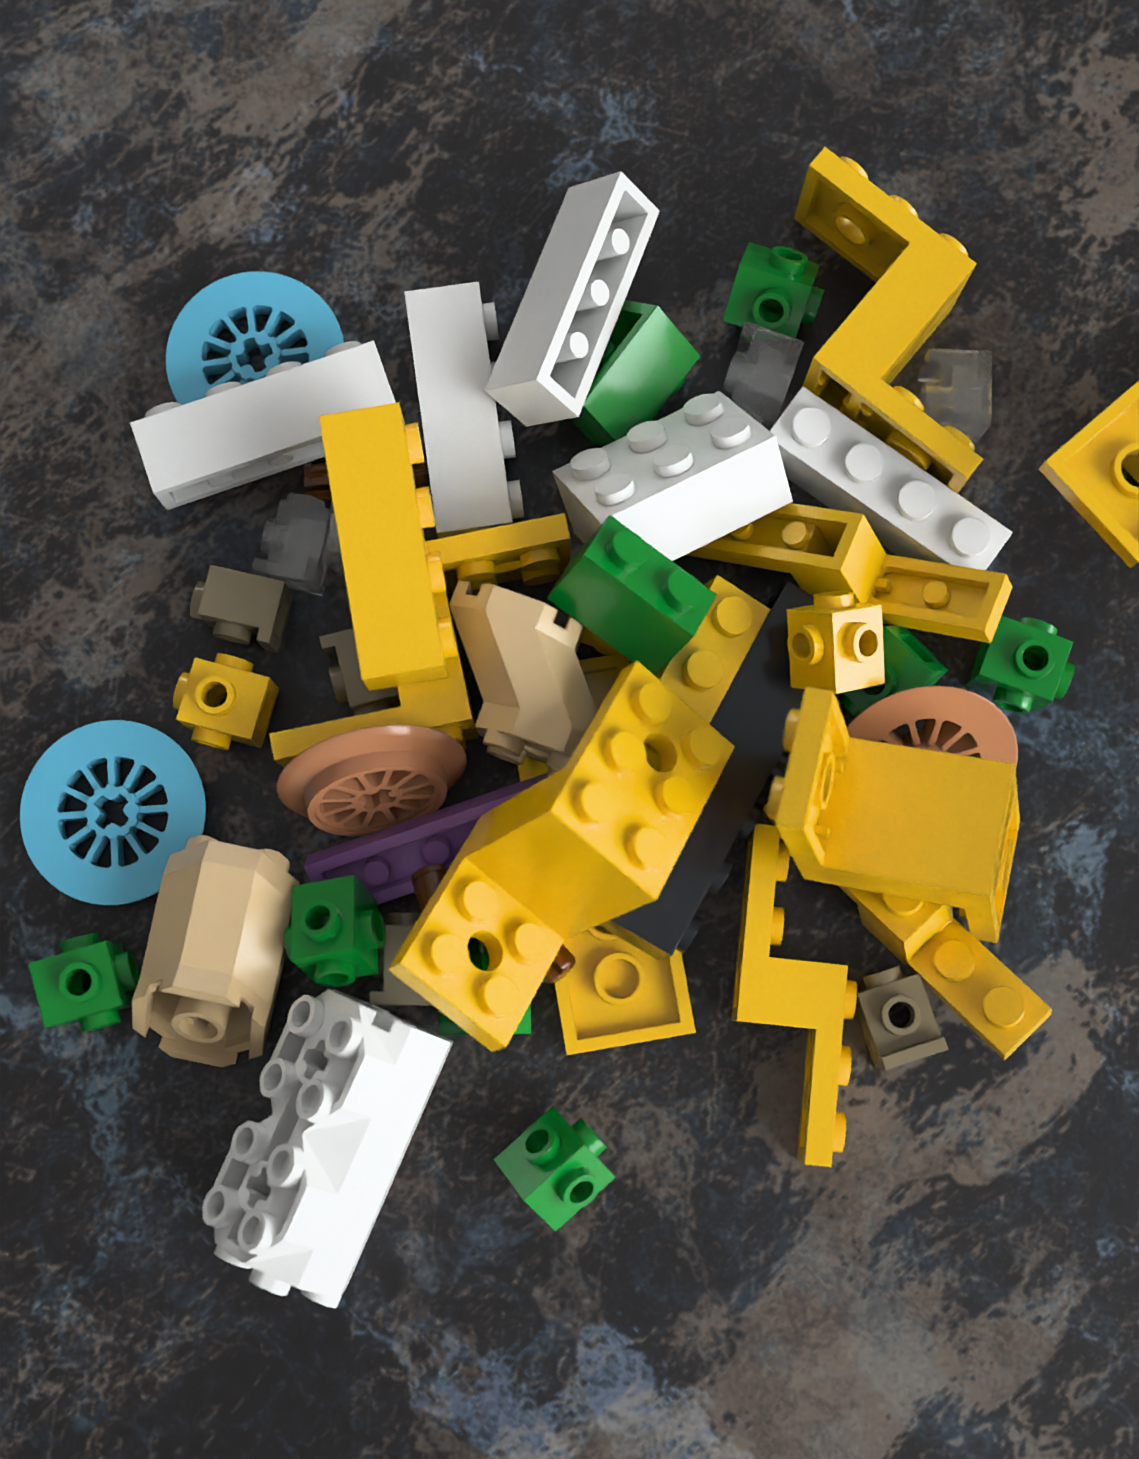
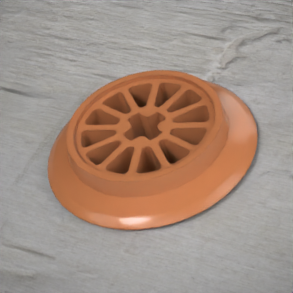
M925 686L895 693L865 709L847 726V731L851 738L876 742L884 740L889 744L1015 763V770L1017 767V739L1008 718L995 704L986 698L960 688ZM926 719L923 728L917 730L915 722ZM907 724L908 733L902 734L895 728Z
M410 725L368 727L328 738L297 755L281 772L277 782V793L287 808L309 818L314 826L325 832L341 836H365L438 810L445 801L447 792L463 775L467 764V756L464 748L457 740L438 730Z

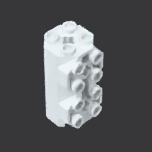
M328 989L316 998L303 995L292 1004L288 1013L287 1023L271 1059L265 1065L260 1075V1091L263 1096L271 1099L272 1115L260 1123L246 1121L236 1129L232 1137L231 1148L213 1188L204 1199L202 1207L204 1222L214 1227L215 1243L217 1244L214 1254L217 1257L238 1267L253 1268L249 1280L260 1288L274 1294L286 1296L290 1287L294 1286L301 1289L300 1292L307 1298L331 1308L338 1306L341 1296L347 1288L454 1042L408 1019H401L383 1008L369 1005V1002L336 989Z

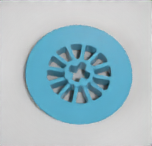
M254 271L233 274L203 288L193 296L179 313L169 334L166 348L168 381L176 401L184 405L205 398L206 392L217 385L227 382H239L243 385L266 377V372L276 365L292 361L300 363L311 362L326 357L325 354L329 349L344 343L343 334L328 304L315 291L302 282L272 272ZM270 315L264 330L259 332L257 316ZM247 316L249 330L246 334H242L233 322ZM283 321L293 325L276 337ZM223 329H228L236 341L228 343L216 337ZM302 338L306 339L308 343L306 347L288 349ZM259 348L263 356H267L265 358L266 369L263 371L255 372L251 365H246L250 362L248 352L252 349ZM211 350L228 356L207 360L208 352ZM227 373L215 383L209 384L208 377L210 375Z
M107 720L84 725L53 743L31 770L25 783L20 804V828L23 842L31 861L40 874L64 894L77 900L97 905L129 904L159 892L169 856L184 850L189 838L202 835L206 819V801L202 781L195 765L186 752L174 740L159 730L145 724L125 720ZM122 760L133 761L134 765L121 786L120 763ZM107 762L108 784L106 787L94 772L95 766ZM146 769H150L156 775V779L134 793ZM83 774L94 789V795L91 797L74 789V784ZM164 788L168 799L166 804L142 806L143 802ZM69 795L87 804V808L84 811L64 812ZM126 798L128 803L123 809L124 814L129 818L126 824L121 827L110 823L104 827L103 823L108 816L106 811L102 809L104 803L111 800L119 804ZM168 814L166 829L163 832L143 822L145 816ZM88 821L85 827L68 838L65 830L67 822ZM141 829L159 839V843L150 853L147 852L137 837V830ZM96 834L97 836L86 857H81L76 851L77 846ZM125 838L139 857L137 862L125 866L124 862ZM110 841L111 866L109 868L99 867L97 863Z

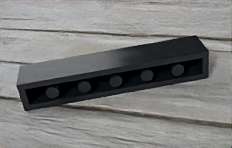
M789 581L767 603L766 607L771 610L710 722V725L732 743L735 748L657 899L599 924L602 928L657 960L672 956L675 949L684 953L690 946L702 923V918L695 915L706 892L714 896L720 890L733 866V862L725 858L736 837L742 840L746 839L762 813L763 806L756 802L766 781L773 784L775 777H781L788 766L791 752L785 751L783 746L786 720L791 709H801L805 689L791 688L787 645V609L814 605V599L811 594Z

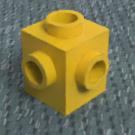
M831 591L814 594V605L787 609V645L791 688L805 689V687L830 690L838 694L885 684L882 605L855 603L853 592Z
M217 653L214 662L195 657L191 672H183L178 679L173 696V708L179 710L176 720L193 730L191 740L222 750H229L231 740L262 748L280 688L270 677L252 673L254 664L247 660L222 653ZM226 698V701L219 706L220 702Z

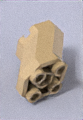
M458 581L449 607L484 702L475 724V729L478 735L484 737L482 743L487 745L485 752L516 765H522L525 756L543 762L549 767L547 773L550 776L566 767L597 713L576 656L583 636V625L570 618L565 630L553 623L558 610L544 602L491 584H482L478 595L474 596L470 582Z
M205 835L189 838L184 850L169 856L161 880L140 979L132 998L133 1029L145 1038L149 1027L162 1036L159 1048L169 1056L222 1068L235 1064L238 1053L249 1050V1059L262 1056L286 956L284 930L291 924L292 886L299 885V882L288 873L290 862L286 857L275 850H257L224 843Z

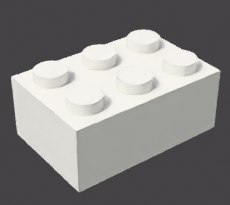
M720 391L713 394L696 396L687 401L682 409L657 421L640 423L631 428L626 436L601 448L584 450L575 455L570 463L552 471L574 533L584 544L605 519L611 515L671 561L793 502L776 436Z

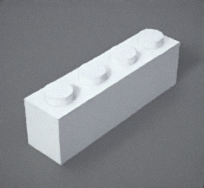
M621 171L568 188L484 390L526 427L579 417L660 212Z
M479 282L405 291L438 539L513 524L512 519L524 517L520 481H507L504 459L516 457L511 420L498 422L496 400L484 391L496 362H490L487 341L499 340L494 302L482 304Z
M374 340L364 344L358 341L344 342L329 349L325 354L326 357L305 364L296 361L285 362L269 369L264 378L243 385L239 382L223 383L208 390L205 398L184 405L177 402L164 403L148 410L145 418L130 424L153 494L167 510L325 457L319 421L320 415L396 403Z
M805 387L800 389L770 430L776 436L786 477L831 509L864 514L880 544L898 556L986 570L1013 533Z

